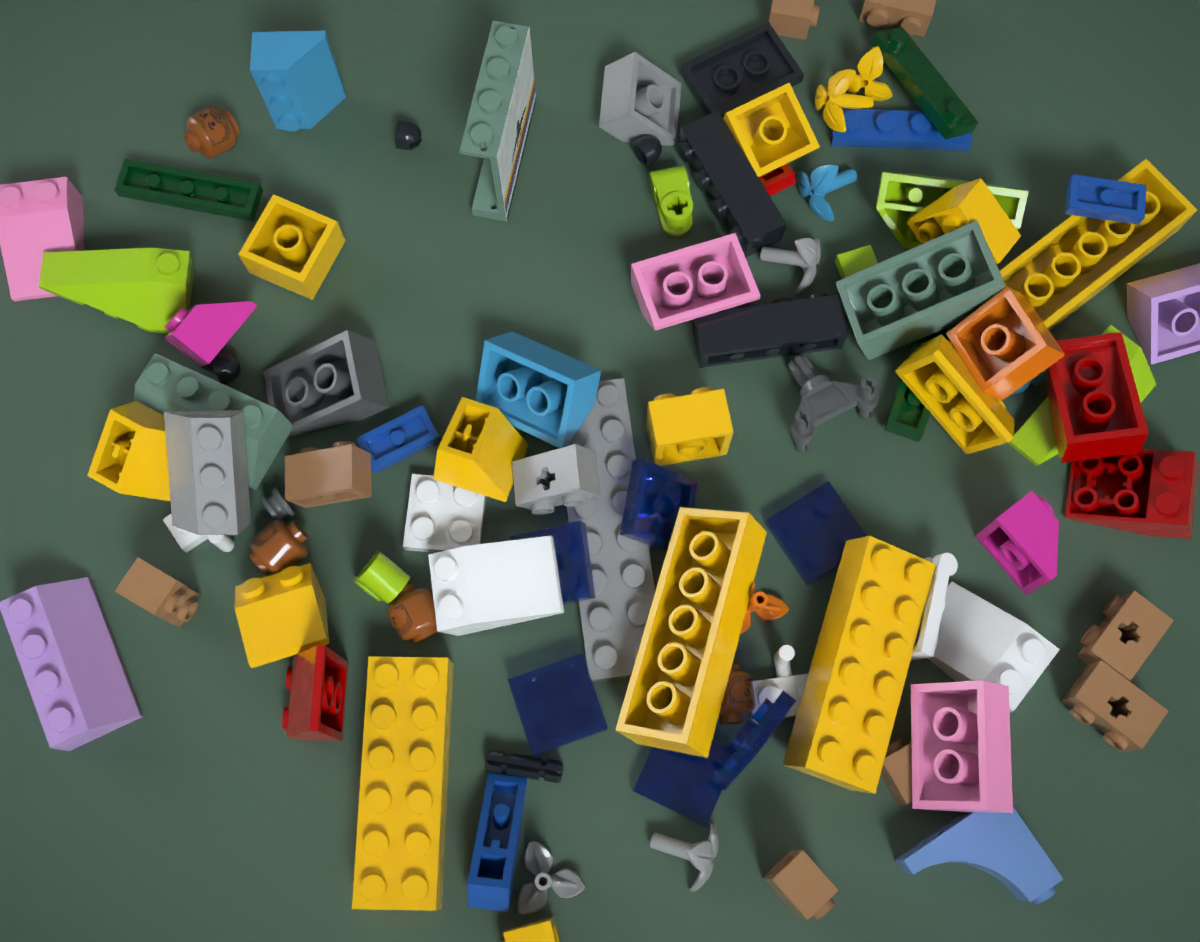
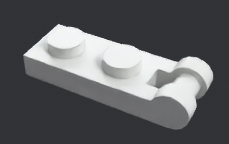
M951 553L939 554L934 558H924L936 564L911 661L934 657L938 644L942 612L946 604L945 596L949 576L954 575L958 569L957 560Z

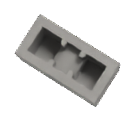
M573 444L512 462L516 506L530 509L534 515L553 513L554 507L560 505L567 507L581 506L587 503V498L601 495L596 451Z

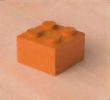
M1009 286L1005 287L946 333L982 392L1002 401L1065 356V353L1027 297Z

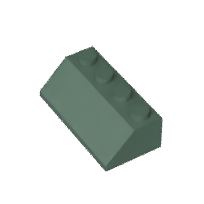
M974 221L835 282L857 343L868 361L960 323L1006 287L978 221Z
M156 353L135 383L134 401H138L164 415L165 411L244 410L248 486L254 490L259 486L294 427L278 409Z

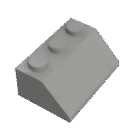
M244 410L165 411L164 421L172 526L197 535H238L251 524Z

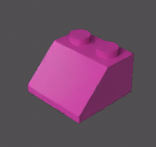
M252 301L200 304L195 305L188 311L183 307L166 324L165 328L170 332L164 339L199 367L207 365L230 340L257 305Z
M1030 491L975 536L1025 595H1028L1057 576L1059 520L1053 515L1054 511L1051 505L1044 498L1037 497L1033 491Z

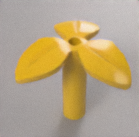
M879 46L872 47L859 61L857 68L860 75L855 74L847 91L855 94L861 87H864L865 96H871L875 101L888 100L893 95L891 88L886 83L875 81L883 71L881 49Z
M852 69L842 70L829 78L828 91L821 84L817 87L815 94V109L819 111L824 107V121L832 130L840 133L846 132V122L842 108L872 109L874 104L871 96L845 94L856 74V71Z

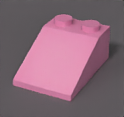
M67 177L0 185V246L10 295L14 302L57 296L40 289L38 286L43 252L85 251L83 197Z

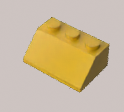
M942 334L922 343L895 370L897 375L966 455L1008 443L1013 438L1014 418L1008 413L1004 403L982 392L953 344L946 340Z

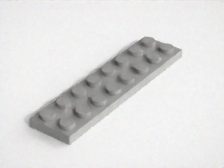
M624 378L599 381L595 405L569 444H577L596 451L601 494L587 498V503L584 505L567 507L589 682L631 677L655 595Z

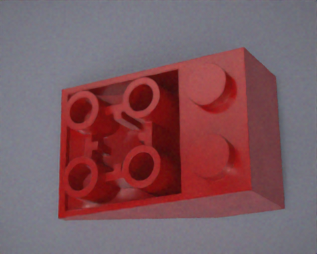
M1141 449L1140 453L1073 461L1071 464L1065 518L1147 536L1192 539L1199 471L1196 453L1191 451Z

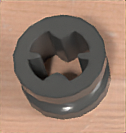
M276 487L271 490V496H262L260 498L274 519L283 521L285 516L292 517L295 515L293 509Z

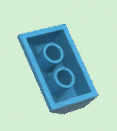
M326 30L252 32L250 72L276 129H283L285 131L311 129L346 98V89Z
M511 331L484 341L475 401L498 408L514 427L551 445L562 448L570 444L595 405L601 370Z

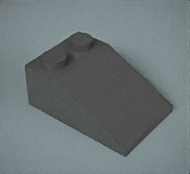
M349 330L263 371L269 405L278 409L294 426L287 438L360 421L389 408L376 341Z

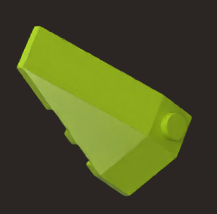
M130 248L43 252L38 286L44 291L77 304H86L101 310L105 315L115 319L119 317L134 323L138 328L148 332L168 334L170 331L165 326L171 318L183 307L187 311L190 310L194 266L190 251L173 249Z
M1110 325L1102 334L1120 331ZM1122 333L1141 403L1156 386V381L1142 348ZM1049 395L1014 434L1011 441L1008 442L1011 447L1036 467L1059 454L1052 427Z

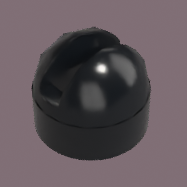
M399 120L396 129V148L411 150L418 147L422 141L420 128L412 122Z
M646 135L632 143L635 156L646 167L657 161L662 153L661 142L655 136Z
M230 354L215 356L210 362L218 380L224 385L238 378L241 372L238 360Z

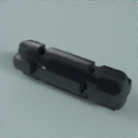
M489 750L485 761V769L488 772L502 774V771H506L507 775L539 780V777H542L544 781L559 783L562 780L564 769L563 762L547 759V762H545L540 757L510 753L509 756L505 755L504 751Z

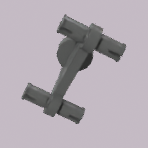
M797 355L788 363V370L801 386V403L791 426V437L795 441L794 447L797 451L805 452V448L807 451L809 450L810 441L814 437L815 427L856 406L859 407L858 416L860 418L869 419V416L872 417L874 415V408L879 403V392L876 390L877 380L874 377L866 376V380L864 378L861 380V385L831 381L825 374L819 375L806 356Z

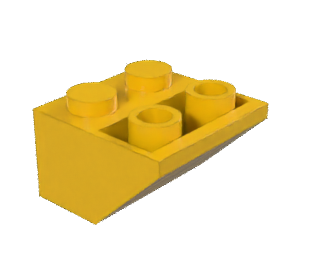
M981 178L954 187L907 221V224L922 244L974 221H978L996 264L1002 261L1021 237Z
M462 397L437 449L433 479L506 502L514 484L512 462L524 458L528 449V443L498 408Z
M138 401L110 409L87 476L119 494L171 501L164 415Z

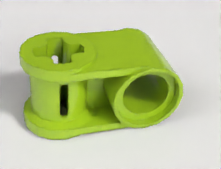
M681 165L649 172L653 201L657 206L663 231L672 237L686 235L691 230L693 224V201L685 166Z
M377 551L353 582L377 601L389 604L405 587L410 579V575L380 551Z

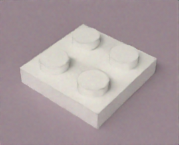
M412 474L403 540L404 550L437 553L462 546L481 544L486 496L434 480L433 475Z

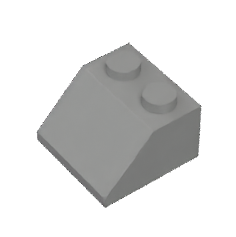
M636 52L605 66L599 128L622 142L633 143L640 137L651 135L658 138L661 145L672 146L677 144L682 83Z

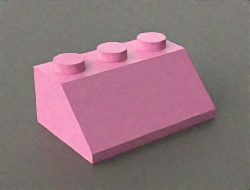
M736 233L631 264V286L643 317L654 331L760 299L761 296Z
M985 680L911 684L912 809L1013 813L1009 686Z

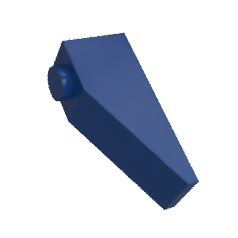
M488 773L467 882L468 907L509 912L527 788V778Z

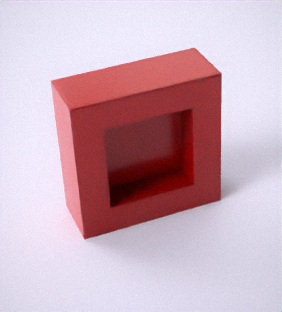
M787 164L759 177L769 196L796 183L795 173Z

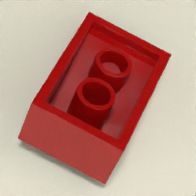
M1122 332L1056 341L1065 353V356L1045 369L1052 427L1060 462L1065 463L1140 453L1149 432Z
M316 645L295 655L293 667H288L286 689L291 691L290 704L284 707L282 727L283 730L287 731V737L293 740L343 741L349 663L325 645Z

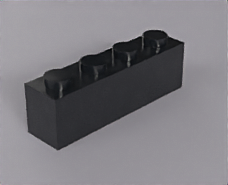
M715 111L681 127L679 143H677L679 156L684 163L689 162L694 171L693 176L696 185L701 191L705 190L711 199L710 206L712 212L717 219L722 218L728 228L727 235L736 233L745 257L762 250L763 246L768 247L781 241L787 224L719 111Z
M816 293L807 299L801 300L780 298L771 304L764 305L745 303L737 306L735 309L722 310L696 318L693 322V334L699 368L841 349L848 337L840 294L828 296L827 293Z

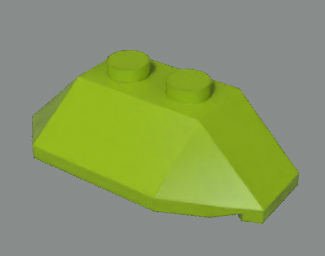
M882 172L875 208L901 246L912 249L922 245V243L919 242L907 221L954 187L971 181L910 173ZM985 183L1016 229H1020L1029 191Z

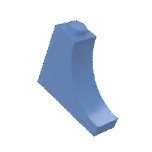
M1014 807L1013 813L964 812L895 859L903 874L914 875L922 869L940 863L959 862L968 864L995 877L1013 894L1017 901L1030 903L1033 901L1035 905L1052 897L1056 893L1053 886L1063 880Z

